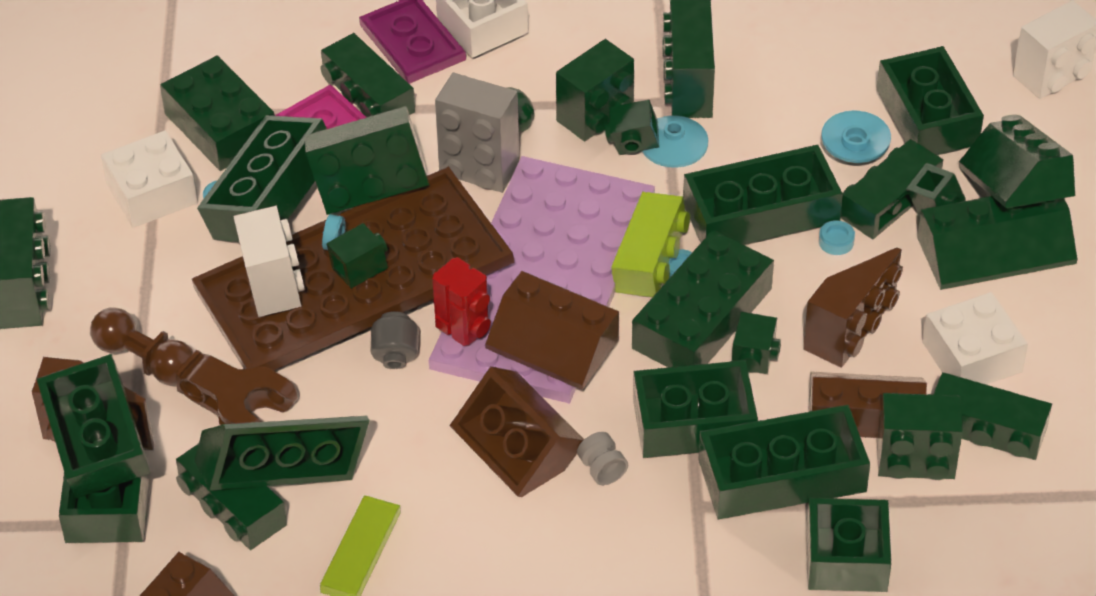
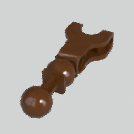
M117 307L103 309L94 316L91 322L90 336L93 343L100 350L108 353H118L126 349L141 357L144 374L148 376L153 374L154 378L162 384L169 386L177 385V392L184 394L194 403L217 415L219 425L260 422L257 417L251 414L256 409L269 408L283 413L288 411L297 401L298 396L293 383L267 367L234 368L211 355L202 354L199 350L193 353L192 348L185 342L175 339L169 340L168 333L164 331L160 332L153 340L136 331L137 326L133 317L124 309Z

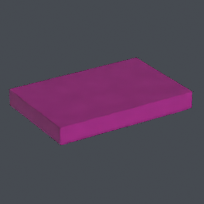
M399 0L359 17L361 28L399 75L409 84L466 60V51L423 0Z

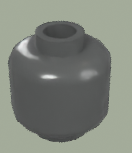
M387 312L382 314L381 318L372 324L370 352L375 360L383 363L385 368L401 369L405 367V363H409L417 357L419 328L407 314Z

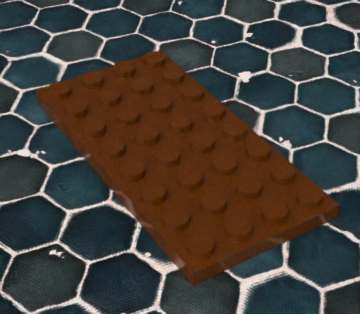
M448 166L428 175L429 185L359 205L338 214V216H343L345 219V232L364 223L374 234L377 232L382 236L388 248V251L385 252L388 268L352 289L332 269L328 250H324L322 247L326 220L292 234V240L286 241V245L294 244L299 265L292 267V269H300L305 288L304 291L298 292L301 307L258 317L243 256L193 277L191 280L194 290L243 369L267 367L274 371L372 327V324L381 318L384 313H403L434 299L433 274L452 258L458 257L468 263L470 269L475 268L484 275H488L515 263L513 252Z

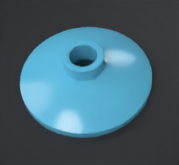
M851 110L840 112L829 118L822 128L821 139L825 149L834 157L847 162L864 163L878 159L886 153L891 143V132L887 124L878 116L865 111Z
M674 115L657 118L659 147L642 151L646 158L660 166L670 168L685 167L696 163L705 155L708 149V135L698 122L690 118Z

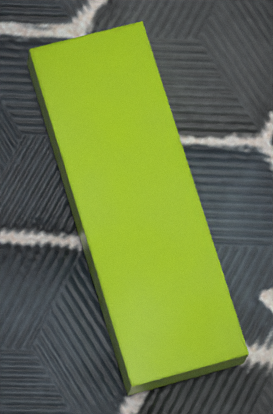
M366 495L363 496L320 583V593L329 596H361L401 514L400 505Z

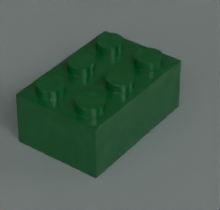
M670 0V12H663V32H669V35L662 37V56L669 57V59L663 60V79L670 80V84H664V103L671 104V116L713 118L715 63L711 0Z
M944 46L880 60L877 92L905 142L912 139L936 155L972 146L982 132L984 114Z
M218 55L160 84L165 115L219 171L228 167L266 115L275 116L274 111Z
M407 106L304 136L305 152L327 215L429 185L427 169Z
M34 197L0 200V329L43 326V311L49 310L48 290L44 289V284L50 283V270L48 262H44L45 257H50L51 255L50 239L48 235H42V233H45L44 212L37 211Z
M112 354L37 378L66 480L75 498L151 473L123 382Z
M746 360L633 371V403L643 458L699 453L700 431L758 421Z

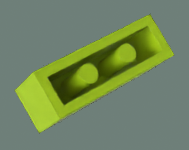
M642 191L611 266L616 293L653 297L662 284H665L669 279L670 258L678 257L682 233H687L690 225V213L685 211L683 196Z

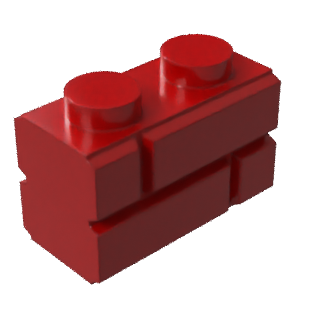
M452 258L435 272L432 278L435 327L447 335L452 334V339L466 346L470 345L477 338L483 337L491 326V320L488 316L490 296L487 293V276L475 268L470 269V265L460 258Z

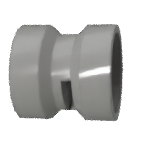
M603 431L596 432L585 438L577 449V455L585 466L590 467V474L595 482L602 486L616 482L628 469V461L620 451L615 450V442L607 432Z

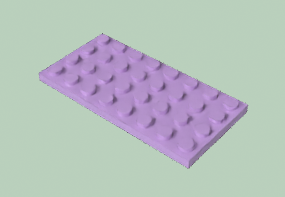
M521 156L491 222L513 252L515 262L486 275L487 293L490 296L488 316L491 320V326L483 337L477 338L470 345L466 346L452 339V334L447 335L441 332L429 358V369L479 382L490 366L517 371L542 397L570 404L576 387L485 349V343L502 296L519 273L524 271L610 307L615 295V283L611 266L642 191L655 193V186Z

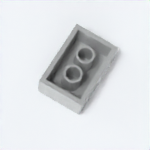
M452 72L435 99L439 170L449 166L459 180L503 193L519 163L517 91Z

